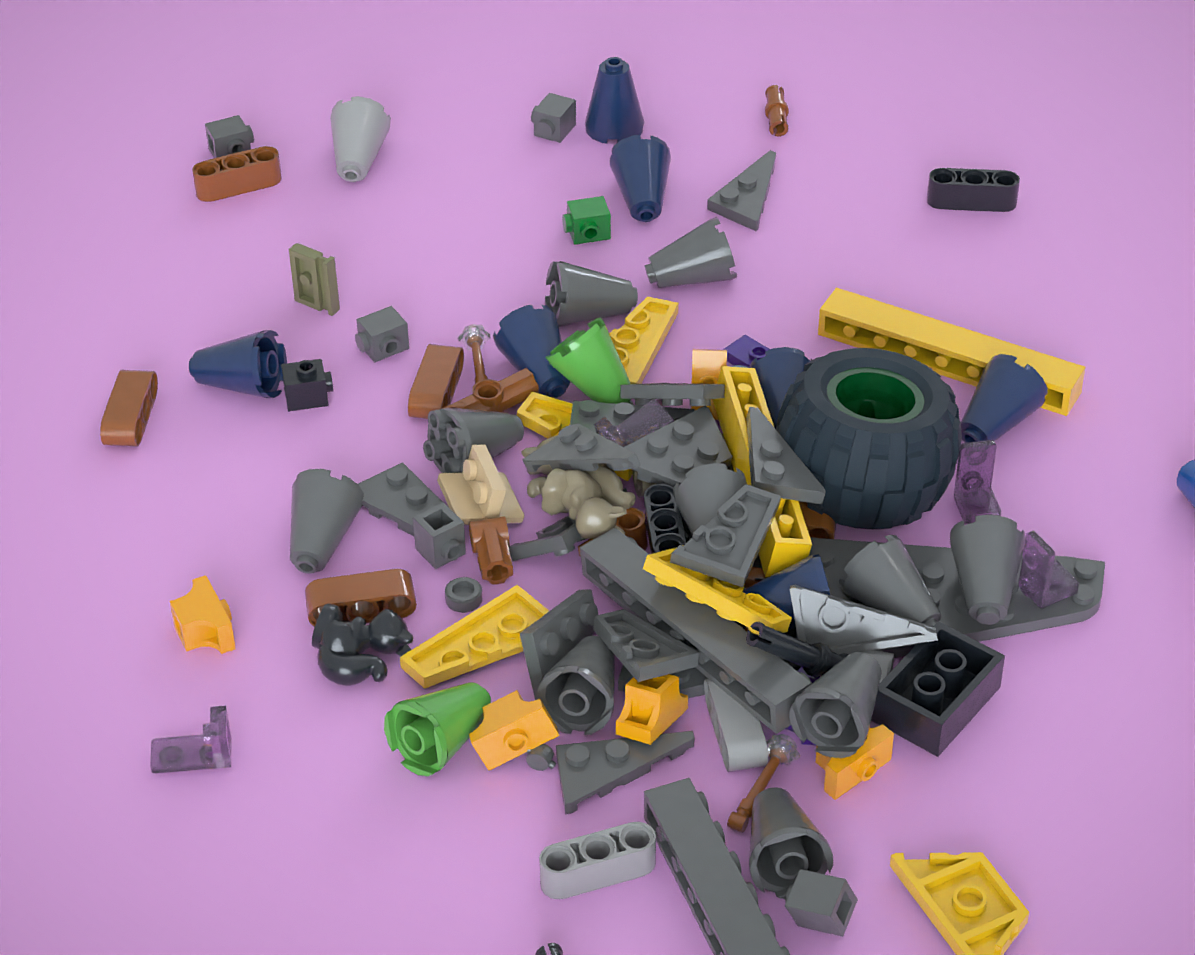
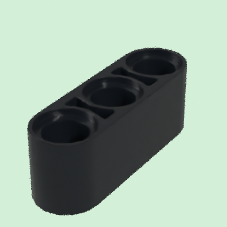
M937 168L929 174L927 203L935 209L1009 212L1014 210L1017 205L1020 178L1016 173L1007 170Z
M666 484L652 485L644 492L646 529L651 554L686 544L681 513L674 499V488Z

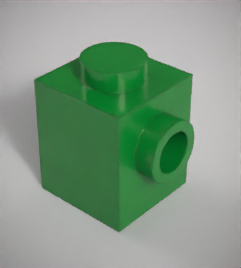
M604 196L567 201V214L562 215L564 232L570 233L574 245L611 239V214Z

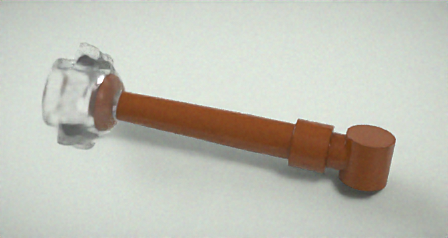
M472 324L465 326L457 339L464 345L466 350H472L476 376L474 380L476 384L478 381L488 379L485 374L481 349L484 348L491 335L482 325Z
M772 735L770 739L766 740L770 760L746 798H743L736 809L737 813L733 811L729 816L728 827L743 833L748 826L749 818L752 816L755 797L765 790L778 765L785 764L789 766L800 758L801 755L796 750V742L787 735Z

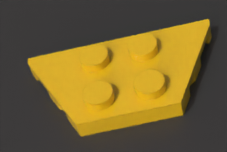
M962 852L959 855L929 853V859H905L904 853H895L890 857V867L956 955H1003L1028 923L1029 911L982 852Z

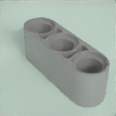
M706 678L704 680L706 704L727 772L766 766L768 763V749L760 720L709 678Z
M630 822L545 847L539 857L541 890L550 898L566 899L651 873L656 864V834L654 829L643 822Z

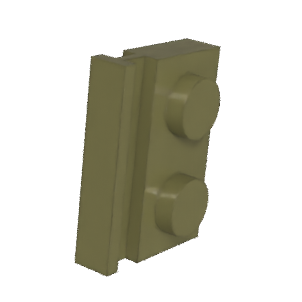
M295 243L289 248L295 301L318 311L325 309L328 311V315L333 316L340 310L335 257L325 258L322 252Z

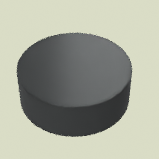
M469 577L456 578L445 587L446 604L453 611L461 613L470 612L477 609L482 603V587L475 579Z

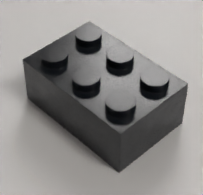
M938 621L933 626L936 628L938 640L917 643L880 682L871 721L878 725L883 724L896 735L937 757L999 690L1005 655Z

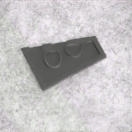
M646 383L621 385V399H635V405H656L655 399H662V406L683 405V399H690V406H711V399L725 398V384Z
M403 462L358 483L364 493L362 506L368 508L370 515L378 519L384 516L396 522L398 529L414 536L413 517L443 502Z
M745 484L718 509L717 515L705 526L701 525L693 532V537L684 546L679 545L671 553L670 563L743 588L778 510L781 496Z
M591 589L576 591L519 633L535 700L538 699L537 688L543 676L583 638L594 634V618L598 615V608L594 603Z
M625 609L596 615L594 618L593 630L638 682L667 674L677 675L683 670L698 666V651Z

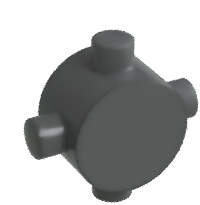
M542 744L534 749L527 750L526 762L531 768L544 771L548 767L550 769L555 767L556 762L552 760L554 752L548 745Z

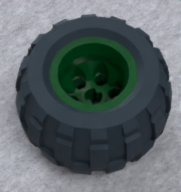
M845 349L830 352L807 363L804 366V371L797 374L795 383L789 386L778 414L776 427L777 432L825 489L823 503L806 502L808 503L807 507L821 515L823 513L827 514L836 524L860 529H889L899 525H908L921 519L923 512L931 511L946 491L954 476L962 441L959 408L955 402L956 396L951 387L941 379L938 373L911 357L882 349Z

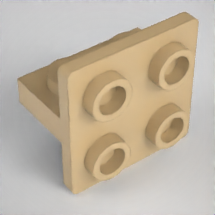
M472 445L469 458L463 464V473H439L437 481L448 507L464 524L469 525V521L503 516L506 517L507 523L523 522L524 513L505 473L498 472L486 445Z

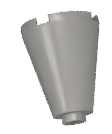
M359 96L351 97V101L342 103L343 100L338 101L332 108L330 117L336 170L341 178L349 182L360 181L366 177L389 132L391 121L390 115L387 116L384 112V107L380 103L370 98Z

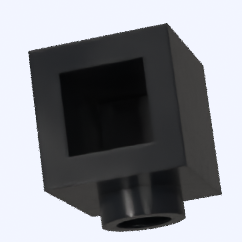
M322 359L281 364L288 412L329 406L327 392H333L331 371L324 372Z

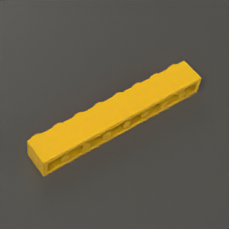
M836 287L819 310L818 335L857 348L882 349L896 352L923 363L939 375L976 387L987 363L992 357L999 354L1017 357L1015 363L1022 367H1025L1027 363L1032 366L1043 378L1048 388V393L1045 396L1046 400L1040 408L1064 416L1069 414L1082 393L1085 366Z
M721 366L717 384H725V398L713 399L725 442L732 455L731 463L734 472H737L736 468L741 470L746 477L747 485L751 486L746 421L749 407L759 408L772 425L773 422L755 368ZM781 498L778 510L758 552L765 577H770L809 556L812 542L799 502L796 500Z

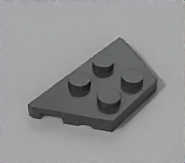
M703 406L624 447L634 452L641 464L638 468L633 469L638 471L637 479L648 483L666 484L673 488L677 482L680 485L686 480L685 474L695 467L721 463L726 464L727 468H729L732 460L728 446L707 406ZM610 463L606 464L607 467L613 469Z

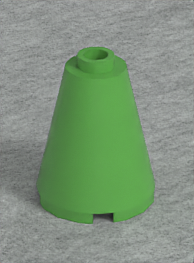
M601 317L587 324L589 329L586 332L585 330H577L550 352L551 355L546 356V360L551 366L591 400L600 403L618 404L625 402L634 404L631 399H621V385L631 383Z
M469 682L396 703L392 710L388 711L384 717V731L392 752L398 749L405 758L401 764L417 775L430 776L440 771L470 738L469 734L482 723L484 719L482 707L491 703L488 691L477 683Z

